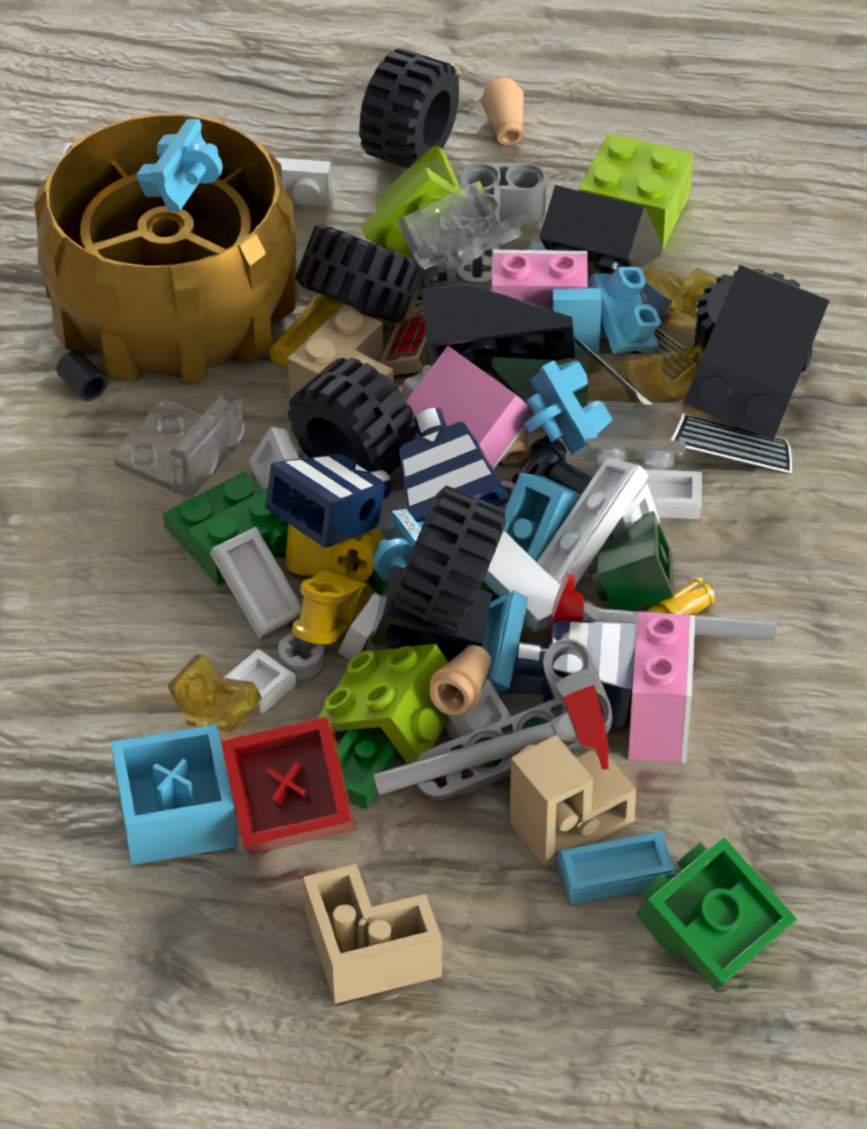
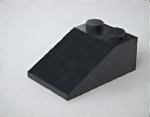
M555 185L539 236L546 250L587 251V261L593 262V267L608 274H612L619 267L643 268L660 256L663 246L644 206Z
M739 265L683 404L774 440L830 300Z
M448 280L437 282L429 289H421L427 344L432 366L447 346L481 370L492 368L493 357L542 360L575 358L571 316L470 283L460 284L457 281Z

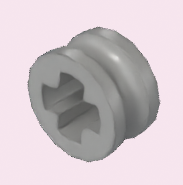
M293 633L288 634L280 641L278 646L279 663L295 674L296 682L305 683L313 681L323 672L325 665L323 644L304 641ZM297 654H300L304 659H305V658H309V659L302 660V658H301L300 656H298Z

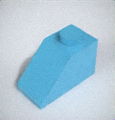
M520 473L505 509L506 523L504 531L537 562L582 494L546 477Z

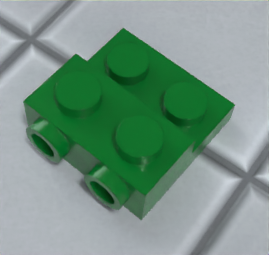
M246 471L163 513L164 527L217 585L226 581L210 555L213 547L254 527H257L273 556L285 553L287 547L288 523L265 508L268 488L263 490Z
M724 836L709 849L701 842L692 848L676 863L682 871L671 881L663 873L639 894L645 903L635 913L638 919L671 956L680 950L715 991L797 920Z

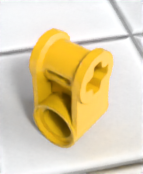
M288 524L285 567L295 574L304 576H315L321 569H326L363 582L374 571L373 557L378 550L379 542L384 540V537L376 527L363 533L360 541L356 540L358 536H355L334 546L324 548ZM359 564L357 570L353 571L354 565Z
M321 569L315 576L304 580L301 584L300 592L304 599L300 618L293 623V634L304 641L316 644L336 642L337 638L348 632L350 626L370 600L372 587L370 584Z

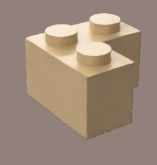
M344 304L287 358L290 399L330 363L343 357L347 360L350 357L359 359L363 364L368 363L374 366L379 373L386 375L394 385L393 369L379 362L384 352L383 322Z
M557 735L539 744L528 745L517 755L511 757L510 825L545 868L557 862V850L590 845L634 821L636 787L610 757L609 770H602L598 756L594 751L590 750L582 755H573Z
M357 864L303 877L305 916L335 1004L442 977V937L426 894L372 907Z

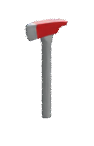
M567 572L554 601L545 647H549L553 623L558 620L633 623L637 626V612L641 611L600 609L601 607L584 603L583 596L574 590V574ZM695 615V635L774 641L776 621Z
M584 669L575 672L556 683L555 688L565 702L568 711L552 719V721L374 774L379 795L518 754L526 746L539 744L555 735L562 742L579 741L582 748L596 753L602 770H609L607 734L591 671Z

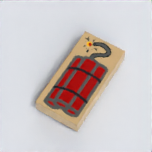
M422 300L411 301L404 321L396 323L379 361L393 369V376L421 372L423 367L429 364L430 354L427 344Z

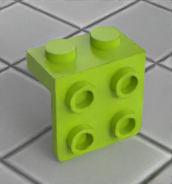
M433 146L379 195L375 204L377 211L361 225L366 239L376 245L408 257L466 204L445 151L438 146Z
M436 644L360 652L348 663L347 671L334 692L325 700L324 708L318 718L327 716L334 731L381 727L407 764L416 762L421 754L433 747L449 719L448 714L441 712L433 704L430 697V680L433 674L446 665L448 661Z

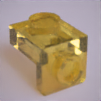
M652 262L643 273L647 281L673 300L668 310L673 311L675 309L694 318L697 316V304L700 294H704V288L709 283H717L718 277L703 269L696 268L685 280L678 272L655 262Z
M196 654L168 683V690L187 724L191 726L203 727L217 724L218 730L231 732L246 720L247 714L262 699L254 682L218 677L205 655Z

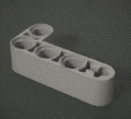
M479 162L470 164L462 170L460 189L466 204L459 209L456 281L460 284L470 283L492 291L493 250H499L500 224L534 223L544 216L546 175L545 171L535 164Z
M568 638L557 640L546 650L543 659L546 679L554 696L553 700L431 748L421 754L417 761L520 731L534 723L550 722L552 719L568 711L565 702L555 688L556 683L563 678L556 675L553 671V665L557 658L566 654L578 657L583 663L582 670L589 669L591 671L600 707L603 711V720L607 734L612 723L611 706L590 653L577 640ZM579 741L563 742L570 751L581 748ZM517 754L502 758L501 762L493 768H482L479 765L471 767L469 770L473 776L465 779L462 770L446 775L448 784L444 787L438 788L434 781H425L417 785L423 795L432 801H450L510 777L511 757Z

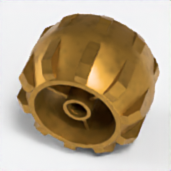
M154 113L132 116L130 119L110 124L91 134L84 135L70 145L64 156L58 161L51 175L46 177L38 189L34 204L38 230V263L44 277L47 298L51 300L55 335L68 350H79L84 355L97 350L104 355L107 375L136 382L143 372L161 375L179 374L181 384L206 380L207 368L219 365L232 357L242 363H246L256 359L272 346L271 322H279L296 309L298 286L295 280L297 273V234L293 214V201L287 195L282 182L281 164L260 142H255L240 130L226 125L221 120L203 115L199 117L182 114L154 115ZM187 119H199L202 124V139L206 145L213 144L218 149L217 155L223 165L222 173L213 183L205 184L199 182L180 211H168L162 197H146L136 174L143 164H156L158 162L157 144L164 135L177 134Z

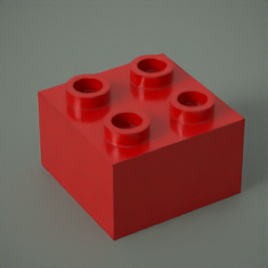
M327 716L221 741L243 846L251 855L356 830L334 729Z

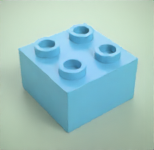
M217 724L111 742L115 778L131 865L238 847L235 808Z

